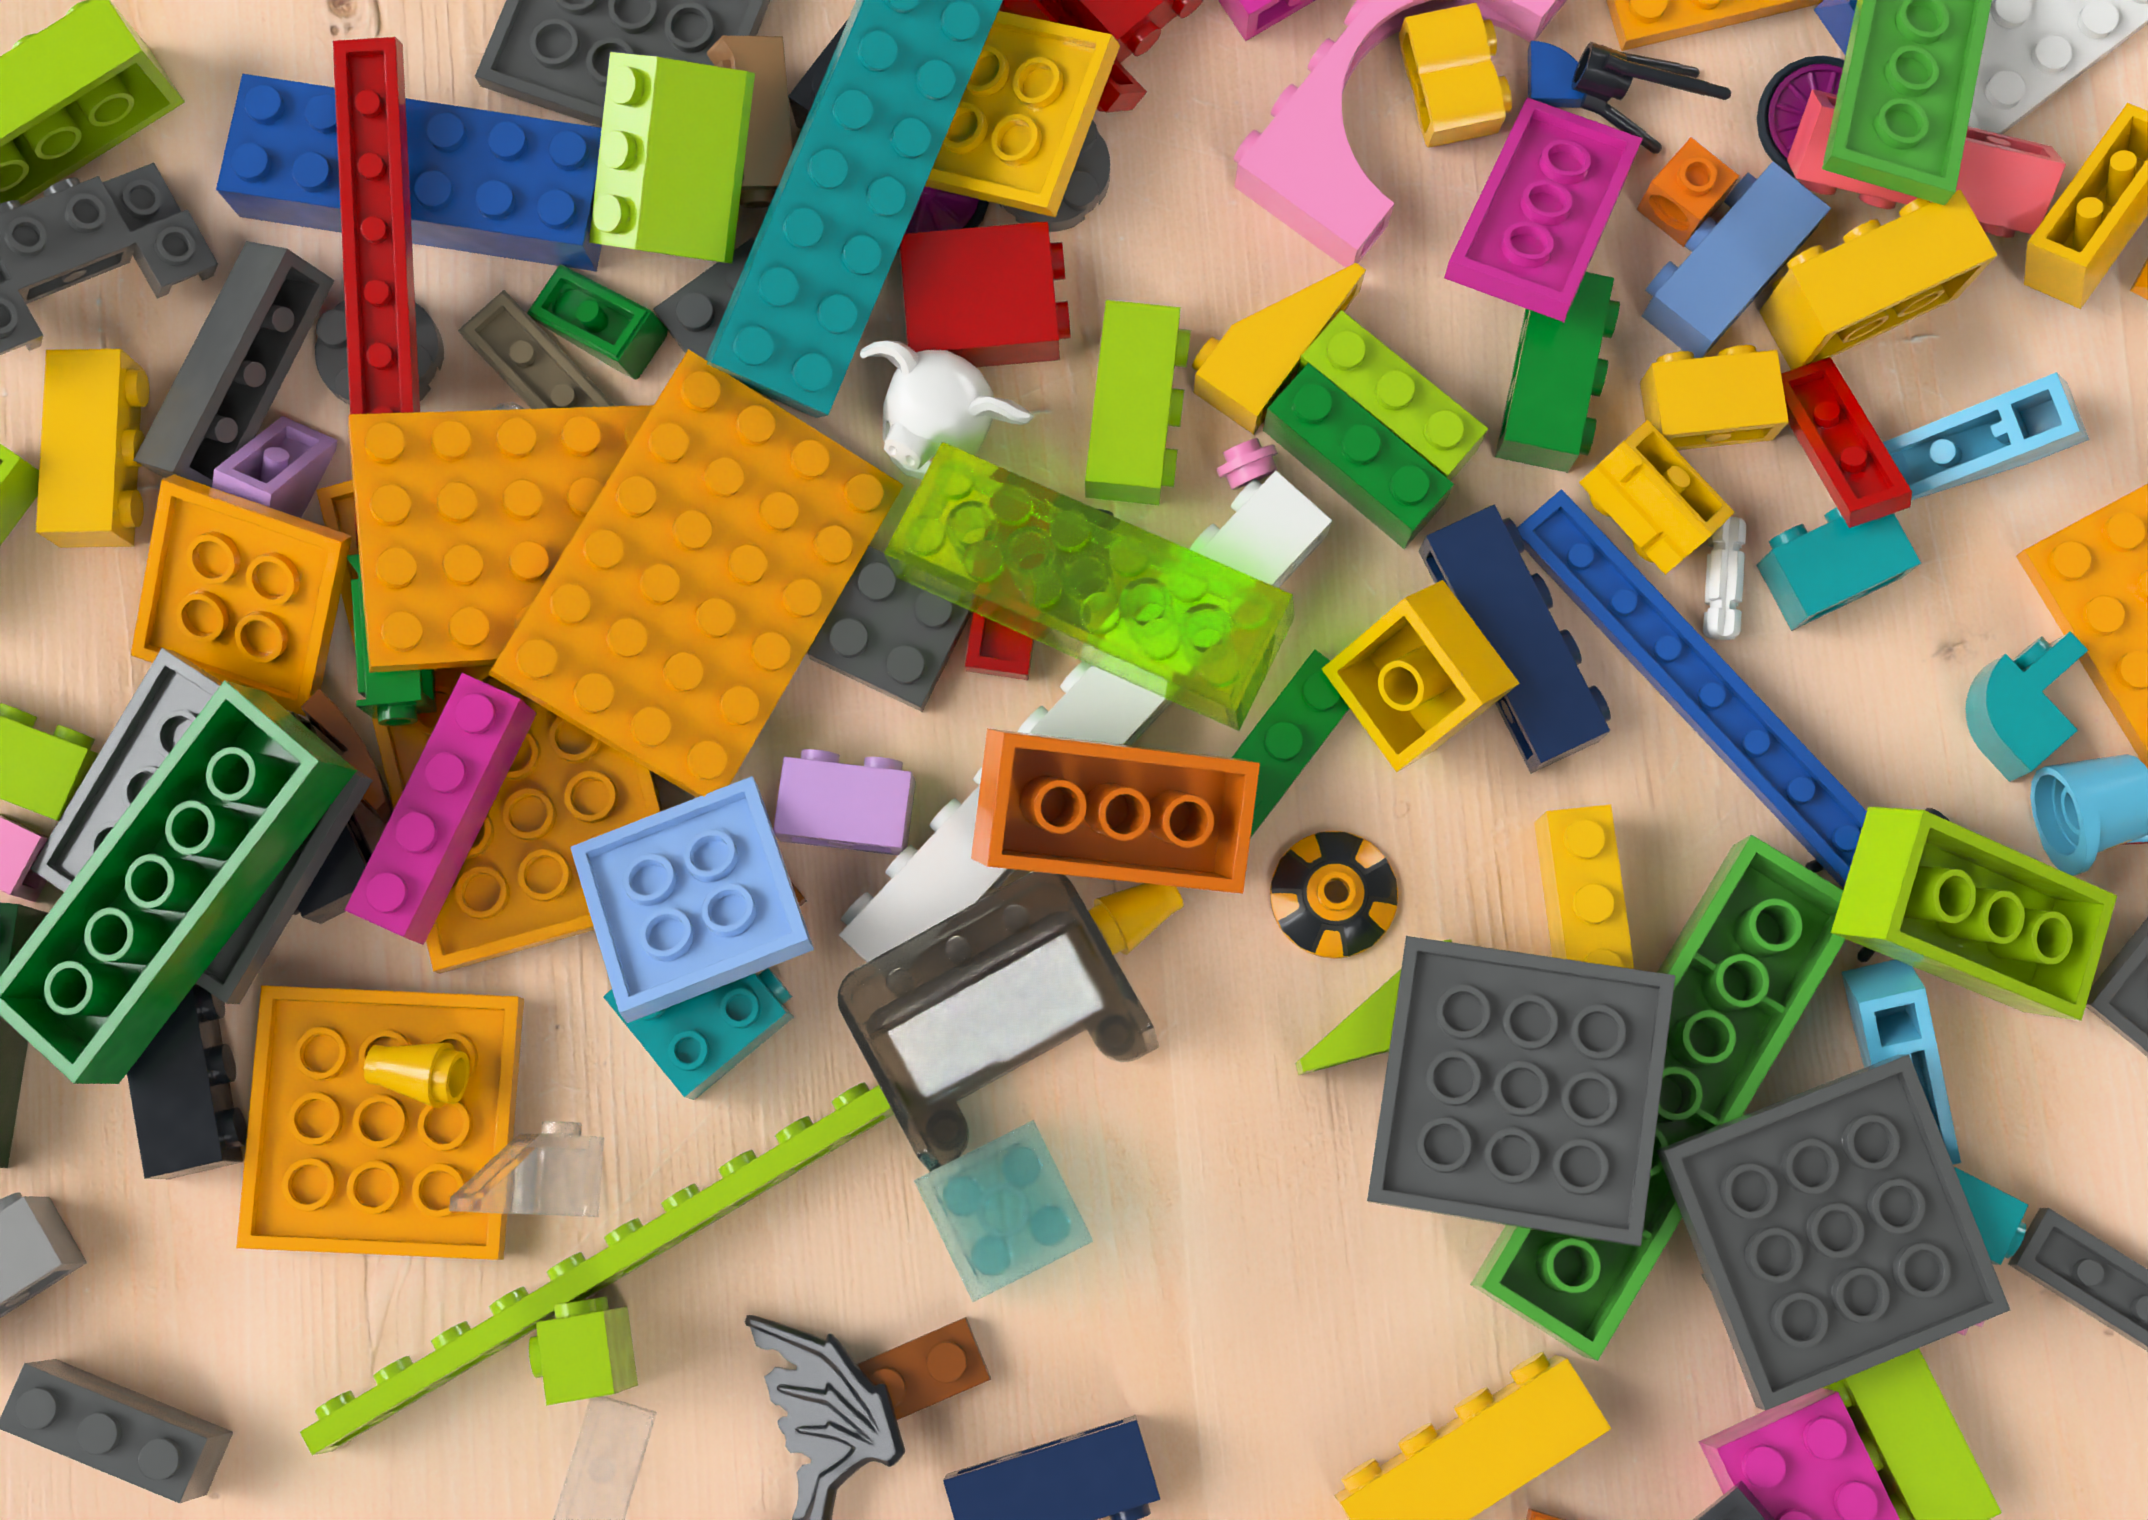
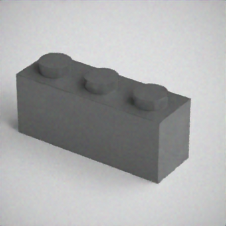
M57 1359L24 1363L0 1417V1429L179 1504L207 1495L233 1435V1432Z

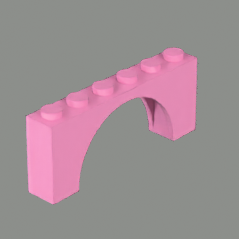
M1357 0L1345 18L1344 24L1348 26L1336 42L1327 38L1320 45L1308 64V70L1311 71L1299 88L1294 84H1290L1282 92L1271 110V115L1275 118L1262 134L1257 130H1253L1238 148L1234 156V161L1238 163L1235 188L1345 268L1354 263L1358 264L1388 227L1394 207V202L1386 197L1369 180L1352 153L1344 129L1342 94L1351 74L1360 61L1383 40L1399 32L1405 17L1471 3H1477L1483 20L1490 19L1494 26L1512 32L1530 43L1538 38L1567 0Z

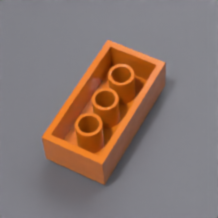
M987 728L971 859L987 867L1243 894L1260 763L1231 757Z

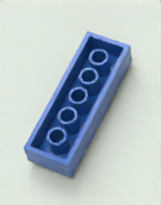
M242 74L216 187L218 193L239 217L342 233L335 87ZM405 98L412 244L555 266L561 264L568 268L597 272L602 245L589 243L602 128Z

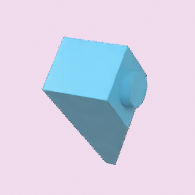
M2055 372L1887 440L1883 444L1912 490V501L2032 463L2088 441L2089 437L2068 383Z
M1894 959L1841 972L1853 1029L1864 1068L1898 1054H1909L1952 1164L1961 1163L1926 988L1914 968Z

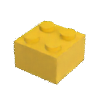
M1444 580L1405 597L1322 668V671L1396 772L1435 751L1520 684Z

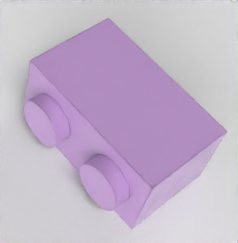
M815 749L802 750L801 758H783L773 829L775 836L781 842L899 855L907 848L916 781L911 771L902 770L903 762L884 757H865L864 766L839 763V754Z

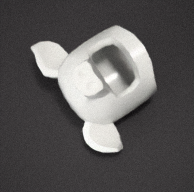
M879 341L864 347L860 352L862 359L865 357H885L897 367L883 403V441L885 443L884 450L890 456L891 461L907 476L925 481L949 477L963 469L976 456L986 438L993 419L1023 425L1029 423L1034 417L1028 410L1012 400L993 397V391L980 370L966 359L949 351L925 350L915 352L899 341ZM934 456H944L941 460L929 461Z

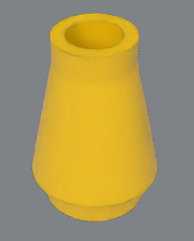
M1144 883L1094 899V907L1084 912V920L1092 938L1107 957H1111L1118 952L1128 955L1170 915L1182 909L1184 904L1177 887Z
M451 1043L389 1047L374 1045L370 1048L365 1059L364 1078L368 1084L380 1085L434 1108H440L445 1103L456 1104L462 1098L469 1079V1059L465 1052L456 1051Z

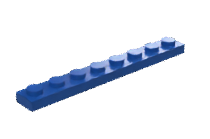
M1562 489L1517 527L1524 543V549L1844 889L1867 811Z

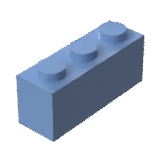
M1774 161L1758 179L1748 172L1725 199L1724 203L1731 208L1719 223L1708 217L1685 244V247L1692 252L1679 268L1669 261L1645 290L1653 298L1642 314V317L1683 351L1693 352L1694 358H1703L1814 233L1831 210L1830 206Z

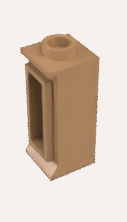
M723 35L707 51V56L714 66L755 73L740 206L743 208L769 207L793 151L783 36Z

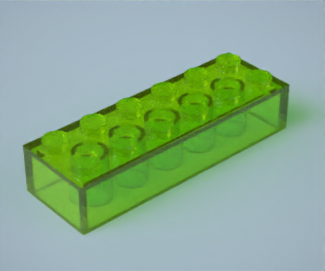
M944 442L941 443L884 551V555L896 578L1237 731H1240L1295 618L1293 594Z

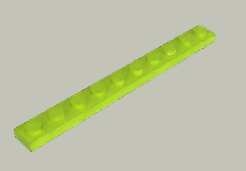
M865 1082L850 1088L831 1102L836 1109L833 1113L814 1124L810 1117L806 1116L788 1125L775 1135L779 1142L778 1146L758 1158L753 1150L733 1158L718 1169L722 1179L701 1192L696 1184L676 1192L661 1203L666 1213L644 1226L639 1218L621 1225L604 1237L609 1247L587 1260L582 1252L566 1258L547 1271L551 1281L534 1292L528 1294L525 1287H520L504 1295L489 1306L493 1314L492 1317L472 1329L468 1322L464 1321L439 1334L431 1340L435 1351L414 1364L410 1356H405L382 1368L373 1375L377 1386L355 1398L350 1390L322 1404L315 1410L319 1420L300 1431L311 1455L336 1450L536 1329V1322L554 1319V1305L582 1301L899 1112L889 1093L880 1084L869 1090Z

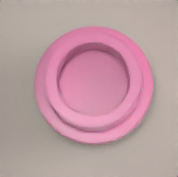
M1254 438L1224 451L1223 454L1227 463L1216 469L1220 478H1227L1231 490L1248 485L1254 479L1260 480L1273 474L1275 470L1278 471L1273 460V456L1278 453L1274 444L1261 447L1258 438Z

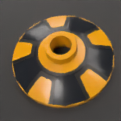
M1325 831L1303 838L1290 847L1283 855L1272 877L1270 902L1279 928L1297 947L1307 953L1323 958H1345L1364 952L1384 936L1396 913L1398 887L1390 863L1372 843L1351 833ZM1332 880L1345 884L1348 890L1347 899L1341 903L1329 901L1324 894L1325 884Z

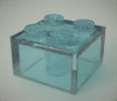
M1034 1120L914 1180L972 1302L1094 1241Z

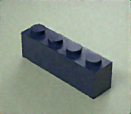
M1494 504L1427 535L1419 549V553L1434 583L1441 580L1445 581L1520 683L1495 704L1532 774L1598 743L1610 732L1606 721L1611 719V714L1600 690L1594 685L1588 688L1577 666L1582 663V658L1573 636L1566 629L1559 631L1549 611L1553 607V601L1545 581L1538 573L1531 575L1520 555V553L1524 552V543L1518 528L1510 518L1502 520Z

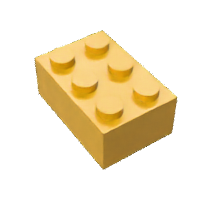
M1961 189L1955 192L1945 206L1917 198L1899 211L1901 217L1882 226L1878 219L1867 221L1848 232L1843 237L1845 243L1826 252L1822 245L1811 247L1787 263L1789 271L1771 285L1773 292L1759 312L1790 370L1838 355L1949 303L1963 293L1992 262L1997 253Z

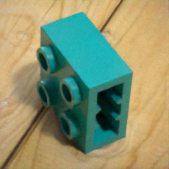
M770 968L763 970L760 974H751L629 1023L623 1019L618 1011L613 990L611 989L603 996L684 1098L692 1100L698 1098L794 1018L784 1006V1003L793 996Z

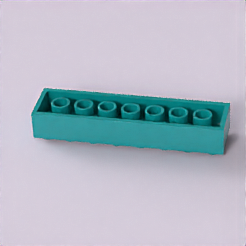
M856 0L705 358L708 361L707 365L729 374L754 391L814 418L829 415L1003 0Z

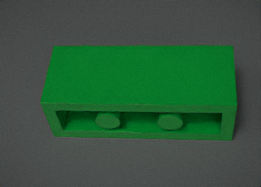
M1586 272L1564 322L1525 308L1495 454L1496 458L1568 473L1579 454L1588 456L1593 443L1597 422L1595 418L1587 417L1591 395L1600 397L1608 369V360L1599 358L1602 337L1612 338L1620 308L1619 301L1610 300L1614 282L1613 277Z
M1310 363L1301 370L1267 408L1263 431L1403 549L1409 545L1441 509L1452 490L1454 483Z

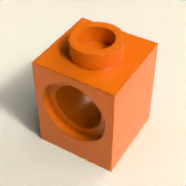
M1690 137L1651 181L1636 210L1682 247H1685L1687 241L1708 217H1711L1723 204L1739 175Z

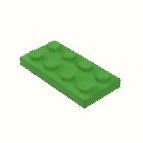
M1857 0L1822 169L1945 206L1956 192L1992 0Z

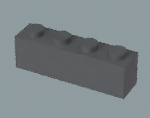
M246 241L133 461L164 478L175 474L212 487L214 469L255 438L335 280L287 248Z

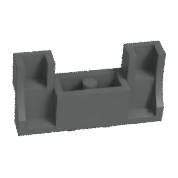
M155 163L102 182L99 176L82 183L75 177L64 179L47 188L43 193V198L21 205L18 200H11L0 204V355L25 345L29 351L41 346L43 333L26 304L130 263L132 255L157 299L168 295L172 285L199 275L203 281L214 276L218 266L214 255L188 209L180 210Z

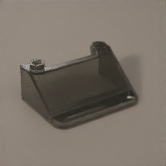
M1034 871L1026 874L854 969L844 978L838 991V1006L846 1024L916 1156L932 1174L956 1161L968 1145L969 1127L957 1101L1079 1033L1087 1030L1097 1049L1105 1057L1117 1062L1134 1061L1159 1048L1151 1020L1069 878L1062 874Z

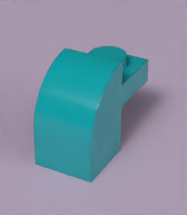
M2071 631L2050 644L2041 636L2014 660L2007 654L2002 655L1986 665L1977 674L1970 686L1965 708L1969 732L1980 751L2009 782L2032 772L2078 731L2042 692L2088 651Z

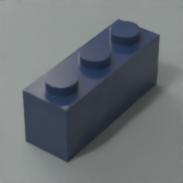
M1136 1415L946 1474L943 1479L954 1520H1097L1110 1516L1111 1520H1138L1151 1514L1148 1503L1161 1500Z

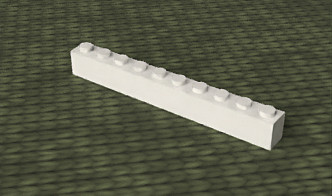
M1276 470L1263 484L1257 479L1252 480L1231 504V508L1236 513L1221 529L1215 524L1207 527L1188 551L1194 558L1179 574H1176L1172 569L1166 571L1148 591L1146 598L1151 601L1148 607L1135 620L1129 614L1125 615L1103 640V643L1109 648L1093 665L1086 660L1078 664L1060 686L1066 694L1050 711L1043 706L1037 708L1025 720L1017 732L1132 746L1327 537L1332 519ZM982 767L973 778L979 785L962 804L954 798L945 805L930 823L929 827L935 833L919 850L915 849L912 845L904 849L885 872L891 880L875 897L871 896L868 892L861 895L841 918V921L847 926L839 936L899 993L910 984L1015 871V869L987 867L971 859Z

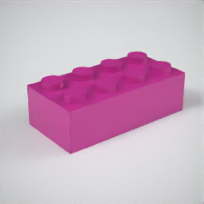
M1824 1388L1817 1389L1763 1411L1699 1441L1723 1495L1742 1481L1775 1520H1900L1837 1391Z

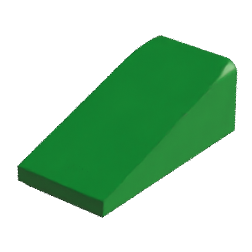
M561 264L527 312L534 321L635 380L641 376L668 334L667 328L651 310Z

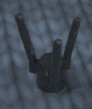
M1590 42L1582 53L1574 72L1571 86L1573 90L1584 94L1580 108L1599 114L1621 131L1643 138L1641 145L1653 154L1659 153L1662 145L1647 134L1645 130L1607 103L1611 98L1621 101L1626 95L1633 77L1722 100H1727L1731 96V90L1727 87L1696 79L1700 74L1699 69L1696 67L1624 53L1594 42Z

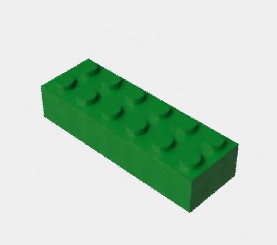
M224 680L0 976V1016L73 1084H119L357 770L266 692Z

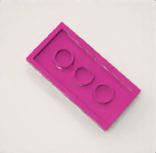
M1527 97L1451 255L1444 279L1564 322L1634 163L1643 138Z

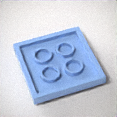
M753 776L707 793L705 797L699 796L570 847L618 1011L627 1023L814 950L764 801Z

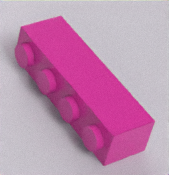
M461 673L353 891L345 911L424 945L537 714L523 700Z

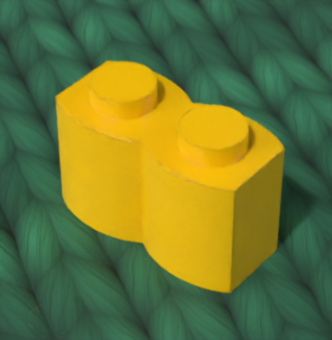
M1477 3L1405 17L1399 33L1400 48L1406 74L1413 90L1420 129L1427 148L1497 134L1506 118L1505 113L1511 112L1512 97L1507 78L1505 76H1497L1491 61V57L1497 53V38L1492 21L1490 19L1483 20Z

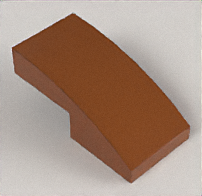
M318 689L301 708L310 723L343 752L341 757L355 769L373 780L360 802L385 824L390 819L393 810L382 776L351 723L339 708Z

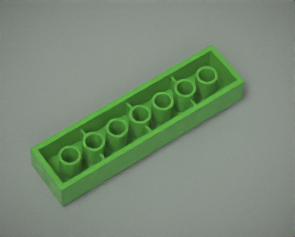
M1752 834L1732 846L1657 973L1675 975L1641 1246L1636 1247L1505 1225L1471 1282V1286L1581 1356L1596 1361L1599 1360L1682 1219L1656 1150L1743 1115L1846 940L1831 933L1842 897V889Z

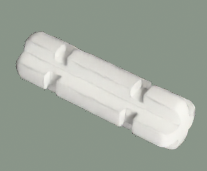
M1730 517L1708 538V546L1713 547V550H1711V554H1707L1705 603L1710 605V608H1708V612H1704L1703 633L1707 638L1731 640L1735 639L1741 632L1742 611L1736 609V606L1742 602L1745 553L1739 550L1746 541V523L1742 518Z

